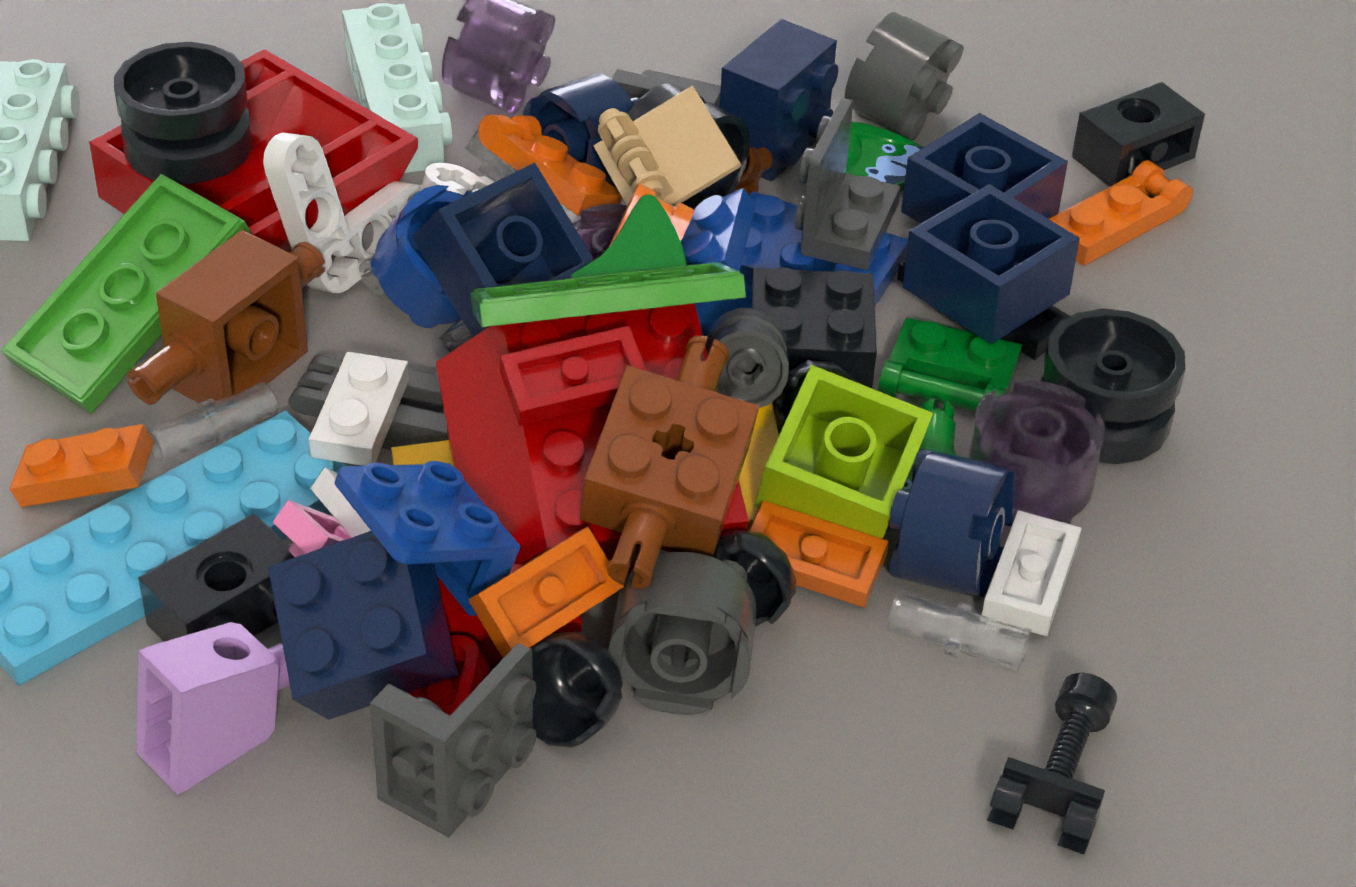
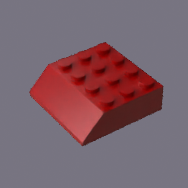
M263 49L240 61L244 65L248 100L247 108L249 109L253 149L246 161L227 175L206 182L180 185L244 220L252 235L290 252L292 249L263 164L265 149L275 135L285 132L312 136L319 142L323 149L344 216L387 184L401 180L418 149V138L273 53ZM121 125L89 141L98 197L125 214L154 180L137 173L125 159ZM315 199L308 204L305 213L306 225L309 229L313 227L318 218L319 210Z
M695 303L490 326L436 361V372L453 467L462 473L467 484L484 504L497 514L501 524L521 546L513 565L530 562L586 527H589L610 562L615 553L621 532L579 520L585 476L612 404L519 426L499 371L500 355L630 326L646 370L676 380L686 354L688 341L695 336H703ZM706 346L702 353L704 355L703 361H706L708 358ZM739 480L721 533L729 530L747 531L749 519ZM663 545L661 550L669 553L682 552ZM632 561L628 574L634 569L636 561Z

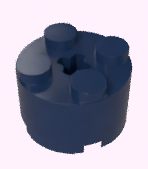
M596 73L543 91L539 96L528 101L523 115L535 117L540 123L541 135L555 138L568 147L567 154L578 162L592 165L606 174L605 181L613 186L610 175L593 146L602 141L598 133L599 117L604 111L612 108L628 114L639 99L635 97L630 98L626 91L610 77Z
M921 448L914 462L910 491L898 490L891 508L890 528L899 530L900 537L892 554L890 575L895 578L968 596L985 597L1004 547L999 546L1004 525L1012 527L1017 498V477L1015 472L1002 468L997 464Z

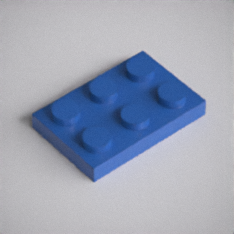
M752 192L749 196L756 207L739 270L740 273L744 274V280L749 286H752L753 268L775 269L783 267L807 271L835 272L845 270L854 273L873 274L874 303L876 306L897 274L899 263L906 259L908 239L887 232L883 236L868 271L801 255L803 231L795 229L798 205L782 201L775 196Z

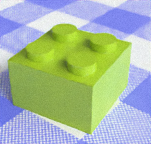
M811 365L767 461L754 506L760 508L764 500L883 539L890 523V513L894 498L898 490H903L933 413Z

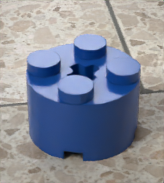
M445 185L430 186L419 191L408 201L382 234L377 243L375 254L371 258V271L378 279L385 294L420 327L433 328L438 324H450L462 319L412 236L438 209L473 193L467 190L462 195L446 191L449 186Z

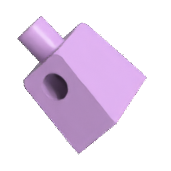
M230 622L154 644L138 651L136 753L177 795L187 791L266 741L274 732L277 693L279 690L290 686L282 642L267 649L241 624Z

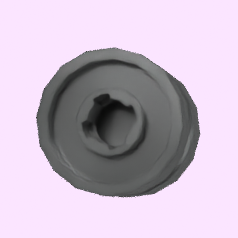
M737 308L724 313L713 323L706 342L708 355L714 339L719 340L729 350L730 356L724 365L716 388L717 393L759 405V408L767 406L781 395L788 381L789 361L786 339L782 328L771 315L756 308Z

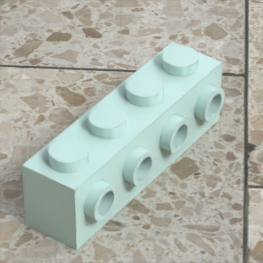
M378 3L369 8L343 10L345 53L359 104L418 138V149L404 173L424 171L430 164L444 163V146L452 145L453 142L451 121L448 112L442 113L441 90L438 81L433 82L429 52H423L420 24H411L405 4Z
M35 59L22 62L0 61L1 241H30L36 219L44 218L46 189L48 184L56 182L58 172L57 156L59 150L65 151L67 149L68 123L70 118L77 117L79 110L78 89L75 85H69L65 63H45Z

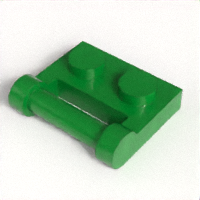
M906 317L891 355L884 363L878 391L897 398L900 393L924 400L936 398L935 402L944 404L946 400L953 407L979 413L980 420L997 424L1019 365L1022 345L1000 339L990 344L975 333L941 326L935 322L920 321Z

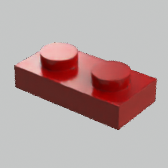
M630 326L500 355L499 368L519 426L612 404L627 365L647 370Z

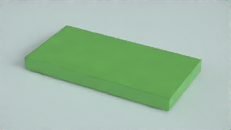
M160 174L0 351L11 363L92 414L162 335L156 292L239 231L244 230L250 234L252 232L241 218Z
M719 262L474 289V292H470L473 315L482 327L746 298L744 274Z

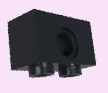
M1159 82L1080 112L1072 158L1109 187L1131 176L1136 167L1146 160L1152 161L1163 170L1169 169L1195 158L1205 113L1169 86Z
M253 513L138 577L147 625L163 642L230 622L241 624L255 636L273 624L278 623L268 567L295 558L289 551L290 546Z

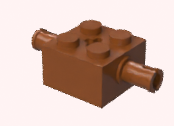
M241 230L177 278L170 281L156 292L163 348L127 373V377L131 379L128 381L132 392L144 403L153 405L163 395L173 389L224 417L230 415L308 352L302 288L325 272L326 268L322 266L325 264V261L316 247L307 242H299L293 250L287 252Z
M707 336L690 338L676 380L628 365L624 371L585 476L579 519L621 532L613 558L608 564L607 573L611 579L623 586L632 561H636L631 588L642 589L650 586L662 545L682 552L714 556L749 450L759 410V405L715 392L724 365L730 356L727 347L719 340H713L706 361H703L704 355L702 353L707 342Z

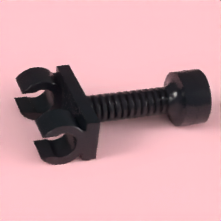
M1074 673L1065 678L1055 702V711L1063 723L1045 769L1008 757L990 803L992 809L987 821L1014 830L1024 803L1065 817L1061 828L1063 832L1058 846L1085 855L1099 817L1105 790L1072 778L1090 732H1099L1105 729L1116 706V691L1107 681L1089 673Z

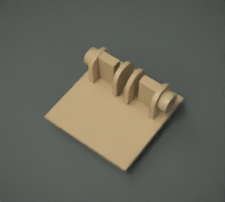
M693 85L635 121H632L627 113L620 112L614 108L604 111L599 117L598 133L602 141L593 146L627 206L639 183L655 190L654 196L675 207L677 202L682 203L742 166Z

